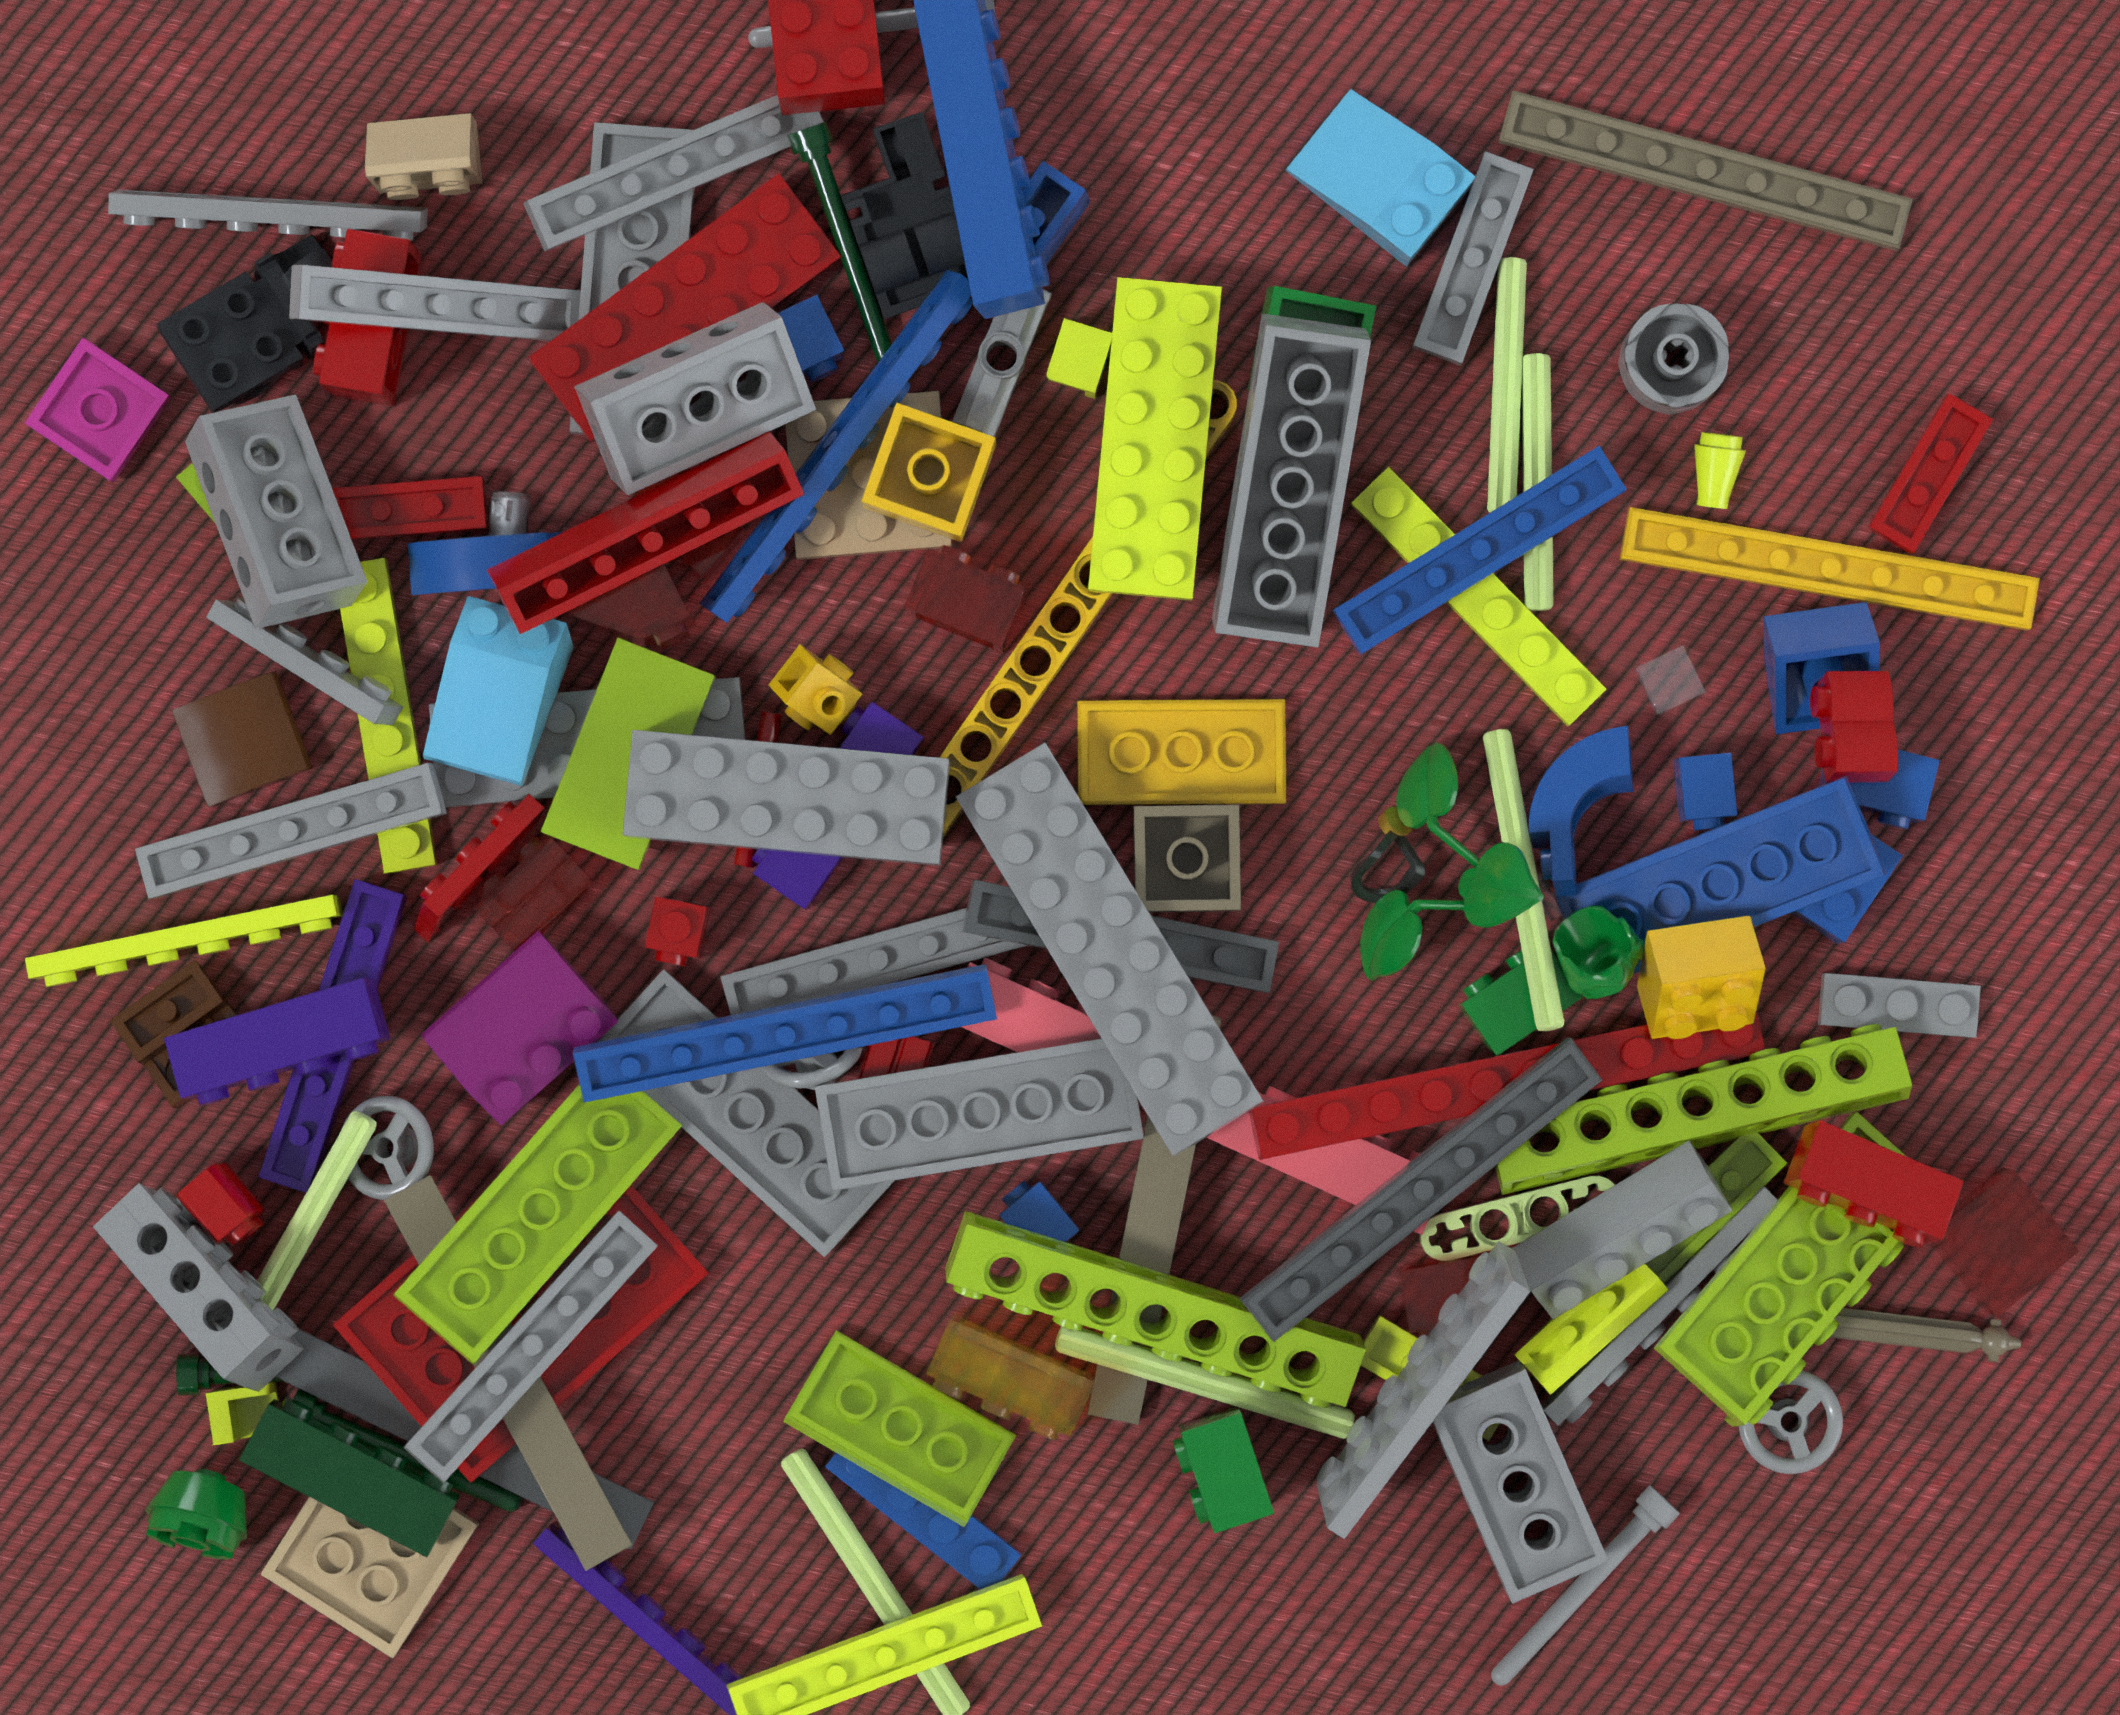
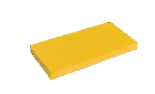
M1285 699L1077 701L1078 797L1083 805L1286 804Z

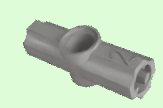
M1043 289L1045 304L993 318L986 338L979 347L978 358L952 420L953 423L993 437L996 436L1018 378L1024 371L1025 360L1052 295L1050 292ZM997 346L1011 348L1017 356L1013 367L1005 371H998L990 367L987 362V356L993 348Z

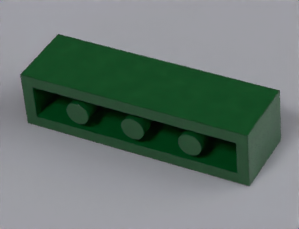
M285 1397L283 1403L274 1399L268 1404L239 1461L425 1557L429 1556L461 1496L451 1491L454 1486L451 1480L447 1479L442 1483L428 1469H426L423 1476L405 1467L406 1457L385 1446L379 1445L377 1451H374L360 1444L358 1440L361 1435L358 1432L336 1421H332L330 1427L312 1419L311 1416L314 1410L295 1399Z

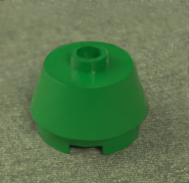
M196 1469L195 1472H172L145 1508L146 1513L149 1515L146 1535L174 1549L177 1543L188 1548L203 1550L201 1554L203 1557L232 1559L235 1548L239 1547L240 1541L247 1539L245 1492L227 1482L224 1475L215 1471Z

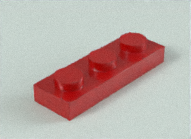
M1946 394L1867 526V529L1910 555L1915 553L1994 419L1952 394Z
M483 476L332 488L352 541L488 530L485 480Z

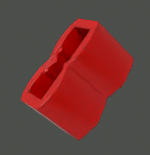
M1827 671L1818 681L1817 686H1813L1810 694L1811 714L1814 718H1819L1822 736H1818L1815 741L1814 756L1816 766L1823 768L1826 783L1847 776L1849 782H1888L1898 772V745L1893 722V691L1889 671Z
M226 1162L219 1165L218 1163L211 1165L176 1195V1198L216 1245L222 1242H228L231 1246L238 1242L242 1244L264 1226L259 1217L265 1213L266 1209Z

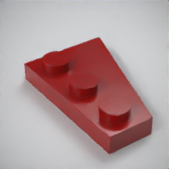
M530 794L518 805L512 800L509 801L492 819L491 824L495 829L483 841L477 836L474 837L455 858L460 865L447 878L442 873H439L421 892L420 897L425 901L422 904L413 930L429 944L441 930L439 926L445 911L450 906L454 909H460L468 901L483 880L480 875L485 870L489 873L493 872L539 822L545 807Z

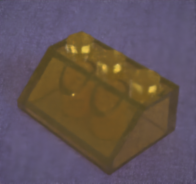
M954 1314L949 1319L926 1375L935 1378L932 1385L933 1388L961 1399L964 1391L983 1399L980 1406L983 1410L1009 1420L1012 1412L1031 1420L1028 1429L1056 1441L1060 1433L1071 1437L1096 1383L1095 1375Z

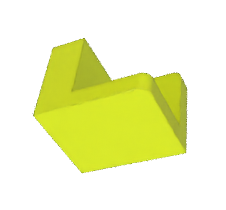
M1064 318L1048 367V380L1085 391V396L1095 399L1111 350L1112 333Z
M269 1382L259 1392L240 1385L214 1389L206 1393L213 1445L233 1443L239 1439L251 1437L268 1404L274 1399L279 1401L276 1382Z

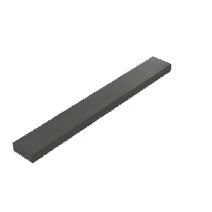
M1565 1038L1239 1298L1268 1337L1275 1342L1601 1082L1602 1078L1571 1038Z
M298 1328V1331L293 1336L303 1346L304 1350L275 1377L409 1442L421 1426L363 1359ZM517 1444L480 1475V1477L553 1512ZM593 1472L632 1544L628 1547L631 1550L655 1501Z

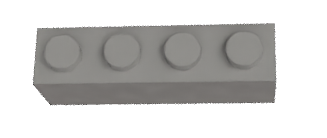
M1688 1140L1511 1249L1516 1251L1530 1291L1551 1318L1555 1319L1648 1261L1665 1253L1676 1244L1711 1225L1714 1221L1731 1212L1732 1209L1710 1168Z

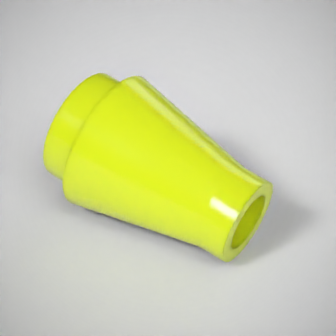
M1701 432L1700 444H1694L1698 488L1697 505L1728 509L1729 497L1746 450H1741L1743 437Z

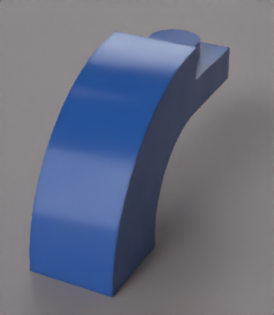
M563 532L512 534L407 543L411 595L495 589L487 569Z
M1628 726L1603 730L1575 743L1553 762L1536 789L1530 808L1529 836L1533 849L1550 848L1541 849L1543 880L1553 881L1556 897L1577 895L1574 839L1582 816L1593 804L1607 796L1617 793L1634 792L1631 741Z

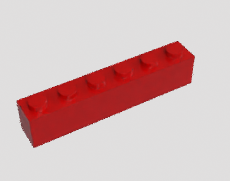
M769 431L487 569V572L509 617L518 632L522 634L805 494L785 449Z

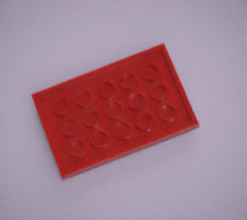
M632 1185L511 1321V1324L514 1326L618 1211L625 1215L657 1245L655 1250L540 1376L557 1407L709 1274ZM476 1200L473 1203H471L465 1210H463L457 1217L454 1218L456 1223L476 1202ZM412 1255L339 1318L333 1326L422 1427L475 1367L393 1296L419 1266L414 1255ZM503 1418L458 1466L460 1472L470 1483L516 1444Z

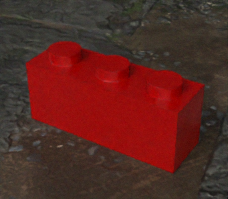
M1821 1120L1804 1126L1784 1180V1184L1798 1189L1796 1196L1799 1199L1820 1207H1826L1829 1202L1845 1209L1844 1217L1848 1220L1866 1227H1875L1876 1223L1894 1230L1892 1235L1894 1239L1918 1248H1922L1924 1243L1943 1240L1964 1183L1963 1180Z

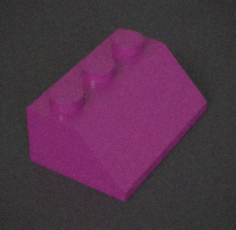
M538 930L426 1029L421 1036L467 1092L500 1125H503L574 1062V1047L595 1043L619 1021L598 992Z

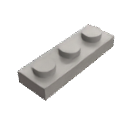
M1822 973L1818 1025L1860 1028L1866 1025L1880 1024L1882 1030L1896 1026L1898 1032L1977 1038L1981 986Z

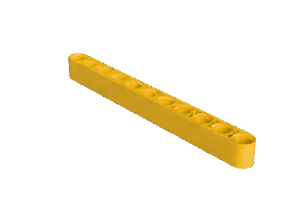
M1213 380L1212 394L1220 395L1226 401L1228 410L1221 418L1209 419L1206 459L1231 424L1237 409V399L1234 391L1226 383L1219 380ZM1093 537L939 757L950 760L949 776L956 778L962 786L961 793L985 779L1113 594L1088 591L1080 581L1079 575L1082 569L1091 563ZM1070 606L1078 612L1080 623L1074 631L1060 633L1052 627L1050 617L1056 608ZM1032 648L1044 650L1051 660L1049 669L1040 676L1026 674L1020 665L1023 654ZM1002 691L1015 693L1021 701L1019 712L1009 719L999 718L991 710L993 697ZM974 733L986 736L991 742L989 756L979 762L967 760L961 752V745L964 739ZM958 800L955 803L946 805L943 838L963 810Z

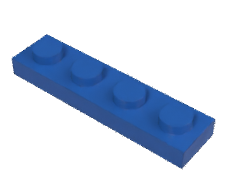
M835 1453L825 1466V1468L979 1589L1001 1582L1022 1555L1020 1551L973 1514L965 1527L838 1453Z

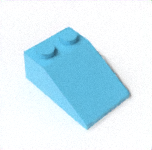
M1352 89L1348 91L1286 169V172L1406 267L1471 188L1476 177L1437 145Z
M468 596L450 641L423 751L424 759L523 786L574 649L567 623L551 619L520 634L503 605Z

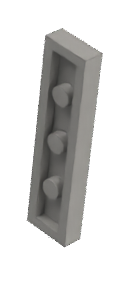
M1486 151L1484 152L1412 348L1461 366L1534 169Z
M238 597L236 601L216 599L206 616L215 624L373 724L394 725L403 709V706L389 698L392 691L387 686L367 676L360 680L347 672L350 665L347 661L327 650H322L320 654L305 645L308 638L295 628L280 623L278 627L271 625L255 629L243 597Z

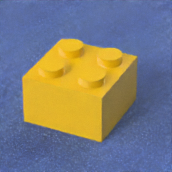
M896 403L861 500L863 508L962 543L996 447V437Z
M1750 916L1647 931L1637 989L1651 1039L1662 1037L1682 1039L1696 1032L1715 1029L1734 1031L1754 1023L1766 968Z

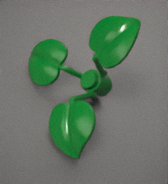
M1434 742V745L1428 746L1416 758L1402 778L1396 796L1399 819L1405 826L1412 829H1418L1427 822L1429 830L1473 865V868L1466 870L1459 881L1458 889L1459 894L1463 897L1462 900L1419 899L1414 900L1410 904L1405 892L1394 890L1376 902L1365 920L1360 941V954L1364 973L1373 982L1379 977L1390 976L1398 972L1414 957L1422 936V922L1417 915L1421 910H1462L1472 925L1480 928H1489L1509 921L1544 899V895L1531 875L1525 856L1517 846L1507 842L1498 843L1488 849L1481 858H1478L1440 826L1437 817L1447 814L1454 806L1458 790V775L1449 750L1443 744Z

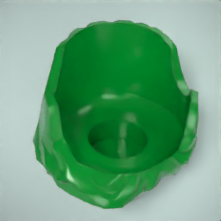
M1597 905L1581 908L1564 919L1559 924V927L1555 929L1552 941L1570 989L1574 990L1577 994L1583 995L1586 999H1599L1621 991L1633 977L1635 967L1642 959L1644 952L1643 939L1638 937L1624 917H1619L1618 919L1604 907Z

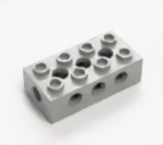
M764 302L574 386L610 478L627 495L816 410L783 319ZM749 370L746 378L737 384L740 375ZM702 391L700 398L695 403L689 405L692 397ZM655 413L653 419L647 425L642 426L644 419L648 415Z
M296 394L199 416L186 438L185 444L255 629L352 606L368 581Z
M138 1183L93 1228L224 1380L259 1392L304 1350L303 1346L293 1336L298 1331L297 1326L282 1310L276 1308L272 1311L264 1303L261 1297L266 1291L261 1284L246 1270L239 1273L228 1260L233 1256V1253L224 1242L216 1245L196 1224L197 1221L177 1198L175 1199L163 1187L156 1191Z
M1520 1361L1513 1362L1459 1386L1433 1420L1432 1424L1511 1603L1518 1602L1609 1562L1527 1371ZM1494 1423L1507 1425V1433L1503 1440L1496 1444L1482 1442L1483 1433L1488 1426ZM1523 1471L1528 1474L1527 1482L1520 1490L1509 1492L1503 1489L1504 1480L1512 1472ZM1536 1519L1548 1521V1528L1543 1536L1537 1539L1524 1537L1525 1528L1531 1521Z

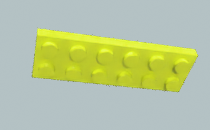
M1117 278L1088 591L1190 601L1193 599L1222 287Z

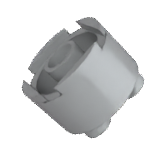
M1679 303L1656 306L1641 316L1623 341L1618 360L1622 381L1632 397L1650 410L1672 415L1696 408L1716 391L1726 376L1729 363L1727 335L1720 322L1711 313L1699 306ZM1664 348L1670 353L1676 349L1683 352L1685 356L1681 359L1680 364L1684 369L1678 365L1672 368L1666 365L1664 360L1667 357V353Z

